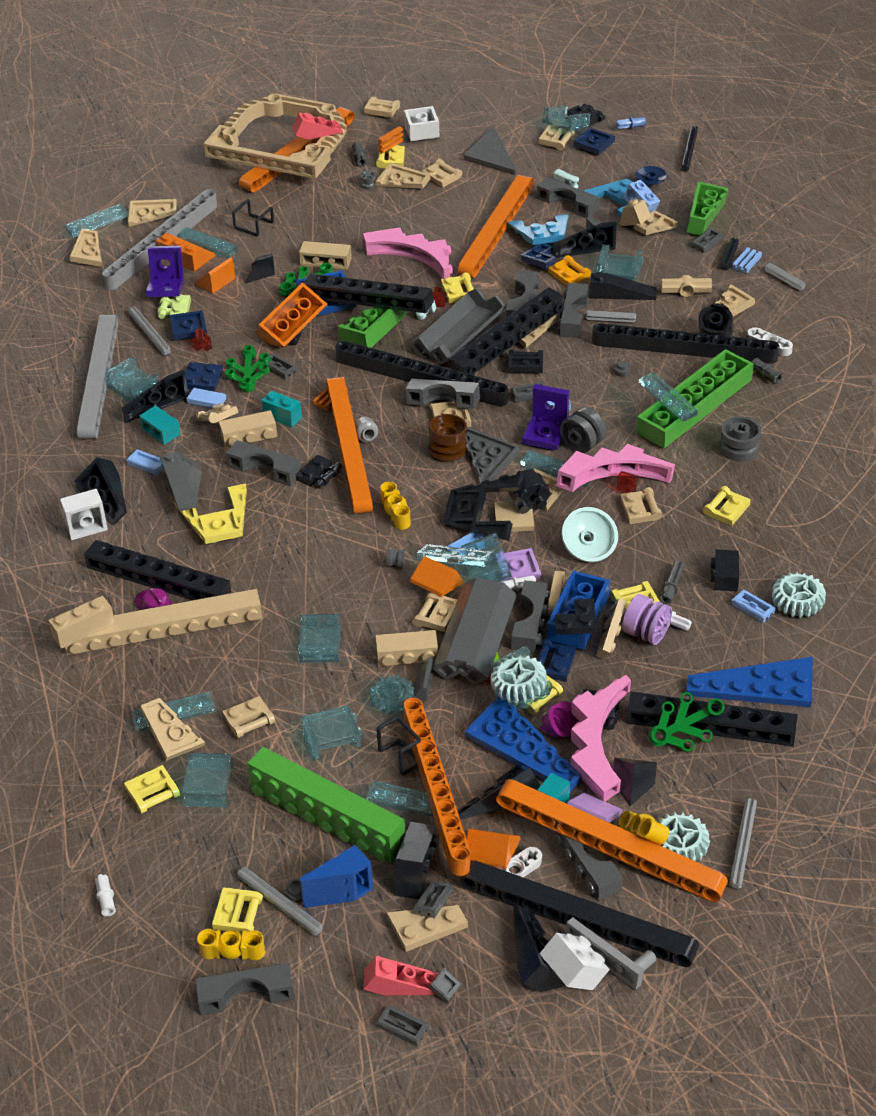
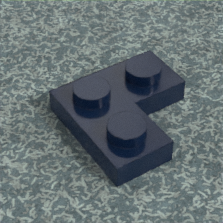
M545 243L538 244L521 254V261L539 266L542 269H548L556 263V257L550 255L553 253V246Z

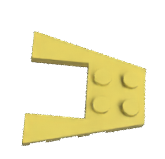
M246 483L228 487L234 509L198 516L196 508L180 511L205 544L243 536L247 494Z

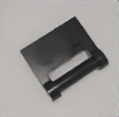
M509 350L508 372L543 373V350H538V352Z

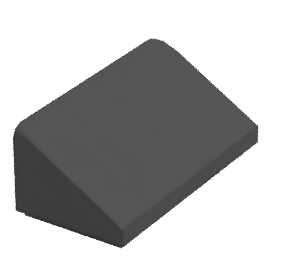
M428 658L418 669L412 698L427 702L433 676L432 658Z

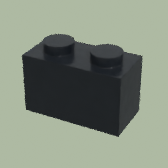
M715 549V557H711V569H714V571H711V582H714V590L738 591L739 550Z

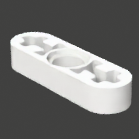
M750 328L748 330L747 338L776 341L780 346L779 355H791L793 348L791 341L760 328Z
M528 847L511 858L506 870H501L510 872V867L517 866L521 871L515 875L525 877L541 865L542 853L538 848ZM529 856H530L531 858L536 857V860H533V859H529V860H528V857H529Z

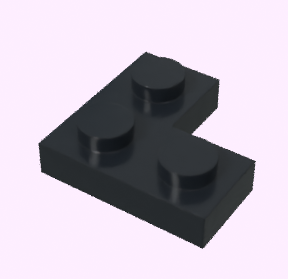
M574 599L575 614H555L556 634L597 633L594 599Z

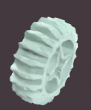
M789 572L787 576L782 575L780 579H777L772 588L774 606L778 607V611H784V615L791 614L792 618L794 616H799L800 619L802 616L809 618L810 614L816 615V612L821 611L822 606L825 604L826 592L823 584L819 582V579H813V575L806 576L805 573L801 575L798 572L793 575Z
M521 655L518 658L512 656L509 660L504 658L503 663L498 662V666L493 668L491 686L496 697H500L502 701L507 700L508 703L515 701L517 704L519 701H524L526 703L527 699L534 700V696H540V692L544 691L547 682L546 670L541 662H538L536 658L530 659L529 655L525 658H522Z
M674 812L672 816L665 814L664 819L659 818L657 822L669 828L668 839L660 846L693 861H701L702 857L706 855L710 843L709 833L706 830L705 824H701L700 818L693 819L692 814L685 816L684 812L681 815H677Z

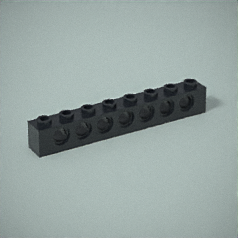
M312 273L303 282L324 301L427 313L434 303L432 288Z
M550 287L542 291L450 357L452 370L474 375L496 357L563 310V295Z
M95 540L84 554L86 566L89 569L150 588H159L166 593L192 601L231 594L230 580L118 547L107 542Z
M630 691L626 723L648 727L658 726L662 714L661 707L664 702L669 701L674 704V711L669 715L668 727L675 723L681 704L680 698ZM683 698V701H684V702H689L690 699H684V698ZM693 700L689 704L685 718L706 708L708 702ZM666 704L664 710L670 712L672 707ZM713 704L711 706V709L714 712H717L719 710L718 705ZM724 704V711L719 716L709 715L690 726L701 730L708 729L713 733V736L794 747L798 714Z

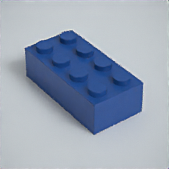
M572 571L547 623V639L585 650L592 633L556 634L555 614H575L574 599H594L597 623L609 598L610 580Z

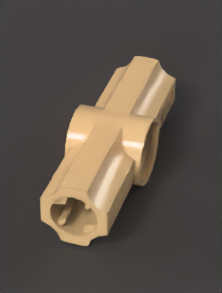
M683 275L679 279L661 280V294L680 293L684 297H689L693 293L712 292V278H692L689 275Z

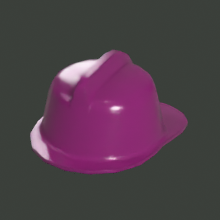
M159 588L144 590L135 598V603L140 610L173 604L167 593Z
M564 701L551 706L542 716L543 726L540 727V730H545L551 737L571 735L573 726L579 722L571 713L572 703Z

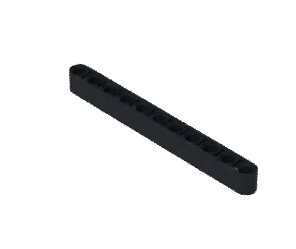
M603 323L595 324L592 328V343L602 347L715 358L726 349L750 362L755 358H759L767 364L776 363L779 356V343L771 340Z
M340 341L335 345L336 360L340 364L410 382L411 379L479 383L480 402L500 407L508 403V386L504 383L347 341Z
M470 861L469 873L461 876L459 880L460 884L470 891L512 906L517 904L534 914L565 925L571 918H574L601 938L643 953L650 950L655 954L656 958L682 967H690L699 949L698 941L688 935L478 861Z

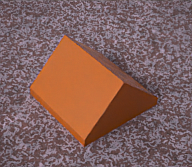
M232 257L195 282L196 286L213 294L234 280L235 271Z
M424 556L410 578V582L443 597L461 586L463 579L455 569Z
M468 829L467 842L471 851L470 861L474 860L506 870L521 838L518 835Z

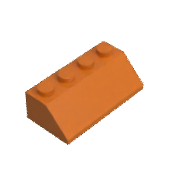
M302 282L258 325L256 334L267 344L284 348L328 304Z

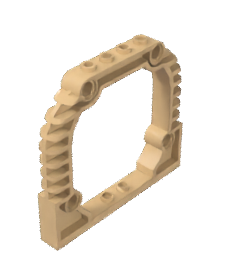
M270 94L267 97L251 100L247 104L241 105L228 118L227 122L219 125L204 143L205 157L316 179L331 160L330 155H332L344 139L346 123L332 104L280 94ZM298 113H308L314 117H323L329 121L335 120L343 130L339 134L321 137L316 144H309L305 147L304 151L293 153L290 157L237 147L239 145L238 136L250 122L262 116L277 117L288 115L297 117Z

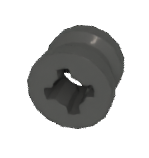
M363 171L360 174V179L362 180L361 187L363 189H373L376 186L374 180L376 177L373 171Z
M388 548L387 566L397 565L403 568L405 550Z

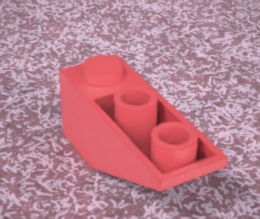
M298 113L292 126L295 136L306 139L343 132L337 121H329L323 117H314L308 113Z
M375 956L364 969L363 990L384 996L436 995L428 986L439 973Z

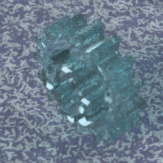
M388 674L386 679L381 676L380 682L374 681V686L370 688V699L373 701V706H378L379 711L386 709V713H389L390 710L397 713V709L404 711V701L408 698H414L415 695L412 682H406V677L399 679L398 674H396L395 678H392L390 674Z

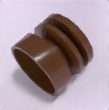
M441 414L432 418L429 423V453L434 458L443 461H454L464 456L467 436L466 421L454 414Z

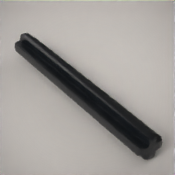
M692 125L689 129L681 164L682 171H689L698 132L697 126L694 127Z

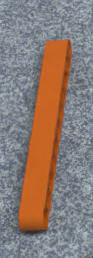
M343 107L336 109L345 120L346 127L353 122L355 116L353 111ZM296 137L274 154L290 157L293 153L304 151L307 145L316 144L321 137L314 139ZM254 167L240 178L239 186L255 193L283 172Z
M516 176L460 261L458 267L459 275L468 273L472 278L477 276L506 231L508 222L513 220L531 192L534 184L532 177Z
M344 377L326 379L354 514L373 512L371 494Z
M408 698L404 701L403 721L421 739L420 743L413 746L412 749L448 865L454 875L464 876L470 871L471 851L423 704L417 698ZM407 731L410 743H412L416 739Z
M506 780L496 798L497 803L507 810L708 901L718 902L728 883L727 877L716 870L515 780Z

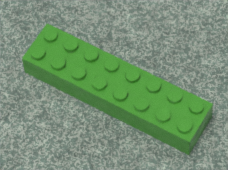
M725 349L638 415L636 433L660 447L666 448L752 380L754 364Z
M262 747L247 763L251 791L257 796H262L274 805L287 809L291 814H297L308 823H314L325 832H331L338 836L344 842L356 845L361 851H367L380 861H386L389 864L395 861L405 837V820L265 747Z

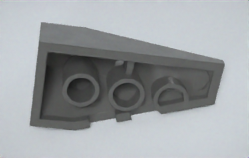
M169 452L160 456L163 475L179 512L197 507L199 488L201 486L200 480L202 478V471L198 462L179 452Z

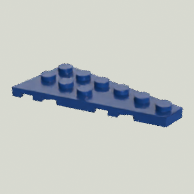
M813 657L688 675L687 692L691 693L694 697L811 707Z
M497 697L465 731L466 738L516 765L520 764L529 767L534 775L543 780H546L553 773L570 781V792L581 781V774L557 753L556 748L553 745L550 746L545 741V737L526 718H523L517 712L513 704L510 705L506 700L502 701L500 697Z

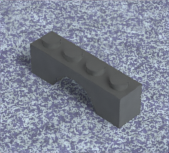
M549 177L537 185V199L547 203L556 201L571 203L575 206V214L585 218L591 217L599 210V197Z
M518 270L515 279V293L521 296L509 299L506 317L537 296V289L540 288L538 272Z
M569 283L568 289L564 290V309L560 311V319H558L557 329L560 330V337H581L583 314L576 312V310L587 307L589 284Z
M411 379L405 389L407 404L425 405L434 400H450L455 402L459 408H475L480 400L479 383Z
M239 440L226 452L228 467L243 472L253 467H265L274 472L275 482L290 487L296 481V474L301 470L299 459Z
M524 580L521 592V608L530 612L531 615L525 620L514 623L512 650L535 653L537 645L541 644L542 633L540 631L544 630L545 619L543 617L547 616L548 605L546 603H549L551 591H547L548 583Z
M558 832L554 833L556 843L563 847L568 861L573 862L580 878L583 877L588 891L591 894L594 893L598 901L622 891L623 877L612 861L595 860L584 851L587 845Z
M289 963L196 978L201 1015L224 1012L228 1002L234 996L248 991L264 995L271 1004L294 1000Z

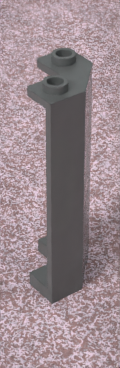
M476 287L466 293L412 341L410 345L420 358L425 360L429 358L434 360V364L440 366L449 361L450 357L466 346L507 307L498 295L487 300L480 289Z
M475 578L464 584L432 668L445 680L459 673L473 685L488 679L517 594L504 582Z

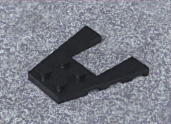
M518 471L515 475L499 476V479L493 481L488 479L482 481V484L474 486L470 484L452 489L443 523L448 527L509 541L513 526L511 521H480L487 492L521 491L524 474L522 471Z

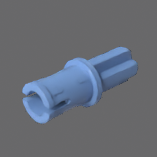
M629 117V119L616 121L617 129H633L634 127L646 125L645 117Z

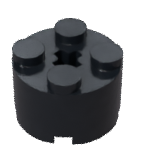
M714 303L701 310L698 317L701 334L731 336L733 334V315L727 306Z
M532 469L523 470L524 477L521 491H509L508 494L520 513L525 514L530 509L534 511L546 507L550 490L539 472L537 473Z

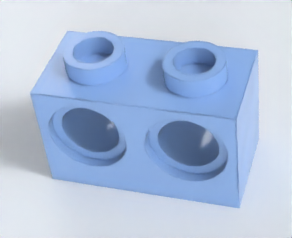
M641 180L629 184L623 197L627 202L633 199L645 200L650 213L654 210L656 211L660 200Z

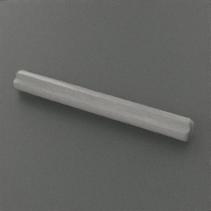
M135 306L129 308V315L159 351L165 356L170 354L171 351L168 344Z
M747 798L745 800L730 878L731 888L740 889L742 887L757 801L755 799Z
M242 867L237 874L240 880L256 892L261 893L265 899L311 934L317 936L323 930L320 922L247 867Z

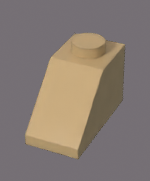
M633 199L629 201V204L623 208L619 224L620 226L636 225L651 218L645 200Z

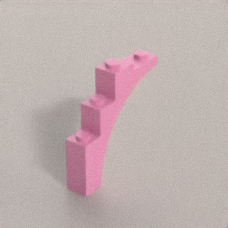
M401 228L363 233L364 249L367 255L392 254L406 256L429 265L442 279L449 278L450 274H453L451 264L449 265L451 247L447 245L445 239L428 242L424 238L423 233L406 236L405 233H402Z
M626 444L619 453L601 448L594 457L576 451L558 470L556 486L574 492L578 487L589 481L603 477L625 475L647 477L670 483L675 464L643 453L644 449Z
M626 675L620 679H615L605 689L598 690L594 696L587 691L582 695H577L572 701L571 713L580 722H577L571 730V741L579 748L571 757V765L581 774V780L604 802L620 792L621 780L612 770L604 754L601 734L610 711L630 692L631 680Z

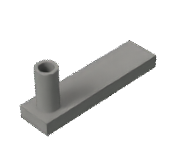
M571 918L566 924L565 934L585 937L591 943L590 947L593 951L604 958V963L610 969L609 971L634 990L641 986L644 971L656 962V956L650 950L645 951L633 962L576 919Z

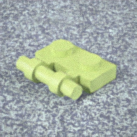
M181 294L180 296H174L173 299H169V296L161 297L158 317L164 319L165 316L189 312L190 295Z

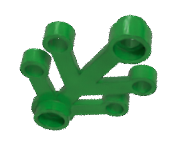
M323 263L320 265V271L314 274L333 272V266L330 263ZM307 266L299 268L298 280L305 278L309 274ZM289 272L286 274V282L281 283L278 289L280 295L288 297L297 288L295 273Z
M245 345L243 347L244 367L237 364L235 358H228L226 360L228 368L225 371L226 378L239 383V388L246 393L252 392L255 389L256 381L270 372L269 365L267 364L270 362L268 353L260 354V360L252 365V359L257 356L256 350L252 345ZM259 369V371L256 374L251 376L252 373ZM235 371L243 374L244 378L236 375Z
M684 692L680 696L681 704L675 723L667 727L669 715L674 711V704L669 701L664 702L661 707L662 714L659 724L654 726L649 732L650 742L657 747L668 743L682 748L684 752L692 751L694 742L691 739L682 740L671 736L678 731L700 738L704 743L710 742L713 738V733L710 730H701L690 725L709 715L719 716L724 711V703L720 699H712L708 702L706 708L685 718L689 704L693 701V696L689 692ZM684 695H688L690 697L689 702L683 701ZM666 704L672 707L670 712L664 710ZM713 704L718 705L719 710L717 712L711 709ZM658 732L663 735V739L657 740L655 738V734ZM703 733H709L710 739L705 740L702 736ZM690 742L691 749H685L684 743Z

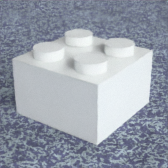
M433 106L404 110L405 128L410 141L440 137L439 120Z
M97 489L60 499L66 528L71 540L108 530L103 503Z
M556 933L540 953L567 987L594 990L610 970L605 965L604 958L593 951L590 947L591 943L583 936L578 937L571 934Z

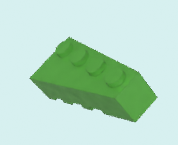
M698 182L687 233L702 235L725 205L729 188Z
M378 307L365 309L362 311L361 316L357 318L352 317L349 319L348 324L338 326L340 341L372 348L406 316V312Z

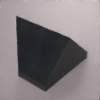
M272 253L257 257L251 263L252 268L245 283L275 275Z
M614 757L613 771L621 780L620 792L629 806L633 805L655 784L657 762Z

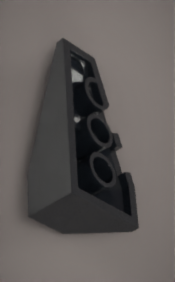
M617 222L599 223L553 243V256L561 258L566 255L574 256L615 250Z
M596 272L591 273L590 299L656 300V287L609 273Z
M181 370L166 376L123 406L122 411L125 423L140 418L141 414L154 406L163 409L187 400L189 395L185 371Z
M96 457L74 481L80 493L97 489L103 503L105 517L113 524H116L127 513L120 476L113 461Z
M518 764L497 779V785L485 788L482 791L481 798L475 797L458 810L459 818L462 820L503 808L497 803L496 798L506 780H515L537 791L541 785L529 767Z
M516 904L513 907L516 959L522 984L529 989L533 988L539 992L565 987L564 982L540 955L541 951L549 943L544 937L546 934L545 930L533 912Z

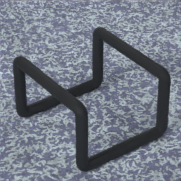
M246 199L232 211L233 227L237 230L259 236L258 221L260 219L274 223L273 207H269L259 216L251 213L250 200ZM246 203L248 214L256 218V232L236 226L235 213ZM269 211L271 213V219L264 217Z
M395 716L380 724L376 729L378 751L383 752L399 743L403 747L398 752L400 775H405L418 767L417 763L404 770L403 752L407 751L416 761L414 753L410 748L420 743V737L399 716ZM398 720L416 739L408 745L401 739H396L382 747L381 729Z

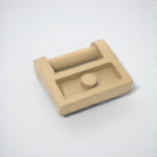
M371 97L364 108V114L392 118L396 110L400 108V101H388Z
M549 124L539 137V144L556 147L557 150L562 151L565 148L566 142L569 138L573 137L575 132L569 127ZM561 134H565L561 141L558 140Z
M437 159L435 164L422 170V172L430 174V181L442 188L462 176L461 170L447 165L442 159Z
M218 403L207 412L198 411L196 419L202 422L208 420L210 423H216L239 412L236 406Z
M650 487L645 488L643 491L624 493L620 496L629 524L656 521L663 516L655 502L654 491ZM642 500H647L651 512H646Z
M428 593L425 598L426 602L419 614L413 618L412 623L419 628L424 626L445 632L457 599ZM436 604L429 618L426 617L432 605Z
M260 696L222 711L225 721L237 739L243 737V734L266 724L272 725L275 723L274 715L268 710Z

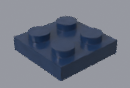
M590 127L574 140V146L600 155L615 142V136Z
M203 310L169 315L174 340L207 335Z
M189 362L185 372L188 390L197 388L215 392L223 373V365Z

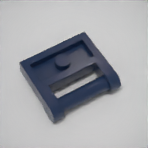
M548 639L542 640L537 661L541 662L544 667L548 652L554 653L549 668H544L546 675L551 679L567 682L576 655V648L554 644Z

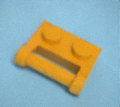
M566 255L562 261L550 266L548 273L568 287L569 283H579L587 279L591 275V270L582 267L570 255ZM568 266H571L572 268H574L575 270H577V271L579 272V274H578L577 272H575L574 270H572L571 268H569Z

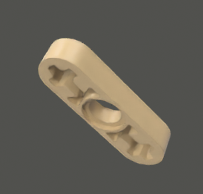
M565 571L554 572L548 604L549 616H551L562 594Z

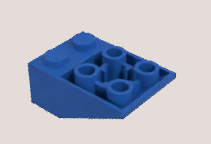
M356 845L342 851L340 855L324 862L320 867L307 872L299 879L304 908L355 901L373 890L371 862Z

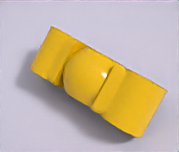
M384 482L380 486L381 503L384 505L385 512L391 516V520L397 529L404 530L409 528L411 525L410 508L407 506L406 499L400 495V491L397 490L395 483Z
M626 810L620 816L618 825L626 831L658 845L664 844L668 839L669 828L657 822L649 814H637Z
M204 929L197 936L199 952L204 959H220V955L226 959H237L242 955L243 960L248 958L249 960L256 961L262 959L265 955L263 935L256 930L243 931L242 934L238 931L229 930L221 934L220 930Z

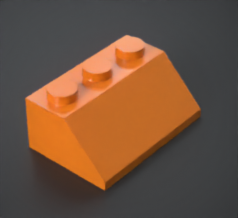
M165 233L156 240L157 246H181L183 267L194 272L215 257V253L169 233Z

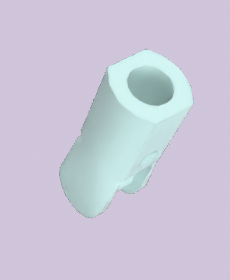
M560 169L554 172V179L578 188V177Z

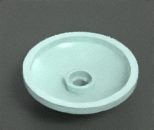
M593 507L579 508L566 518L562 526L563 544L567 551L578 560L590 563L599 562L609 557L616 548L618 542L617 527L612 518L600 509ZM584 537H588L590 541H585Z

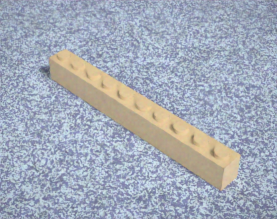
M253 589L113 615L114 625L66 646L65 650L67 655L263 619L258 591Z

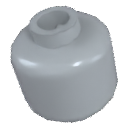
M360 417L354 422L357 437L360 441L367 443L377 437L378 427L371 418Z

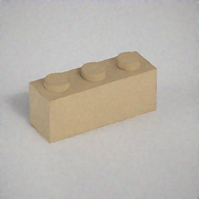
M303 241L299 252L300 266L320 267L323 263H330L335 269L348 270L352 259L351 245Z
M271 410L219 421L220 433L225 448L232 447L237 440L252 443L277 437L276 423Z
M103 596L49 620L52 637L60 648H64L115 624L112 607Z
M436 630L376 635L378 666L422 663L428 658H432L434 662L438 654Z

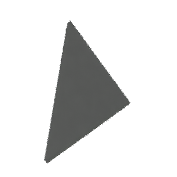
M494 127L464 154V159L467 161L516 174V168Z
M467 427L466 449L479 483L482 484V481L488 479L490 481L496 480L518 455L520 447Z

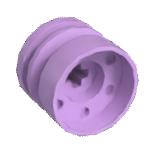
M637 594L630 602L624 615L623 632L635 637L641 635L642 640L657 645L669 627L672 618V607L663 605V603L658 601L654 603L652 598Z

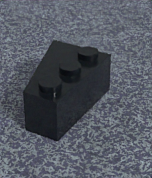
M410 822L396 857L394 896L418 900L421 898L430 863L434 858L435 848H438L439 835H436L435 825Z

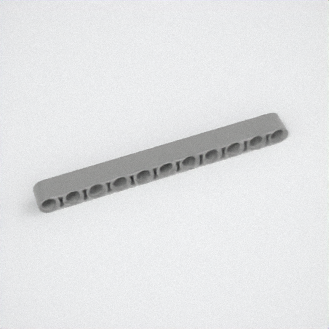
M207 189L200 193L102 272L105 289L114 290L148 264V246H157L156 240L162 235L169 233L180 238L216 209V192L212 189Z
M117 315L99 316L77 426L79 439H97L118 331Z

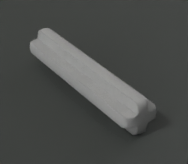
M772 263L765 265L766 272L799 291L805 289L806 283Z
M588 310L586 319L591 321L635 323L636 313Z

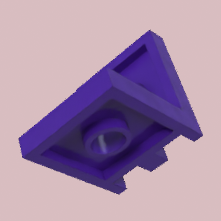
M148 246L151 280L146 289V297L180 296L184 285L181 246ZM167 259L170 265L164 266L161 261Z
M538 384L534 385L533 416L522 438V444L552 450L558 449L562 440L560 425L562 421L569 417L570 390ZM547 401H551L555 405H550Z

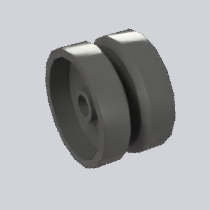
M589 407L577 409L571 416L562 421L560 425V433L566 445L573 451L581 453L589 452L596 444L600 443L605 438L607 431L601 416Z
M744 416L727 419L721 426L720 452L726 458L734 461L753 459L757 456L760 448L761 426L755 420Z

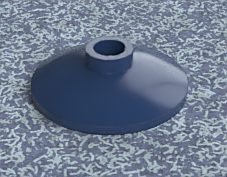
M645 166L636 171V179L648 185L662 183L667 177L665 170L656 166Z

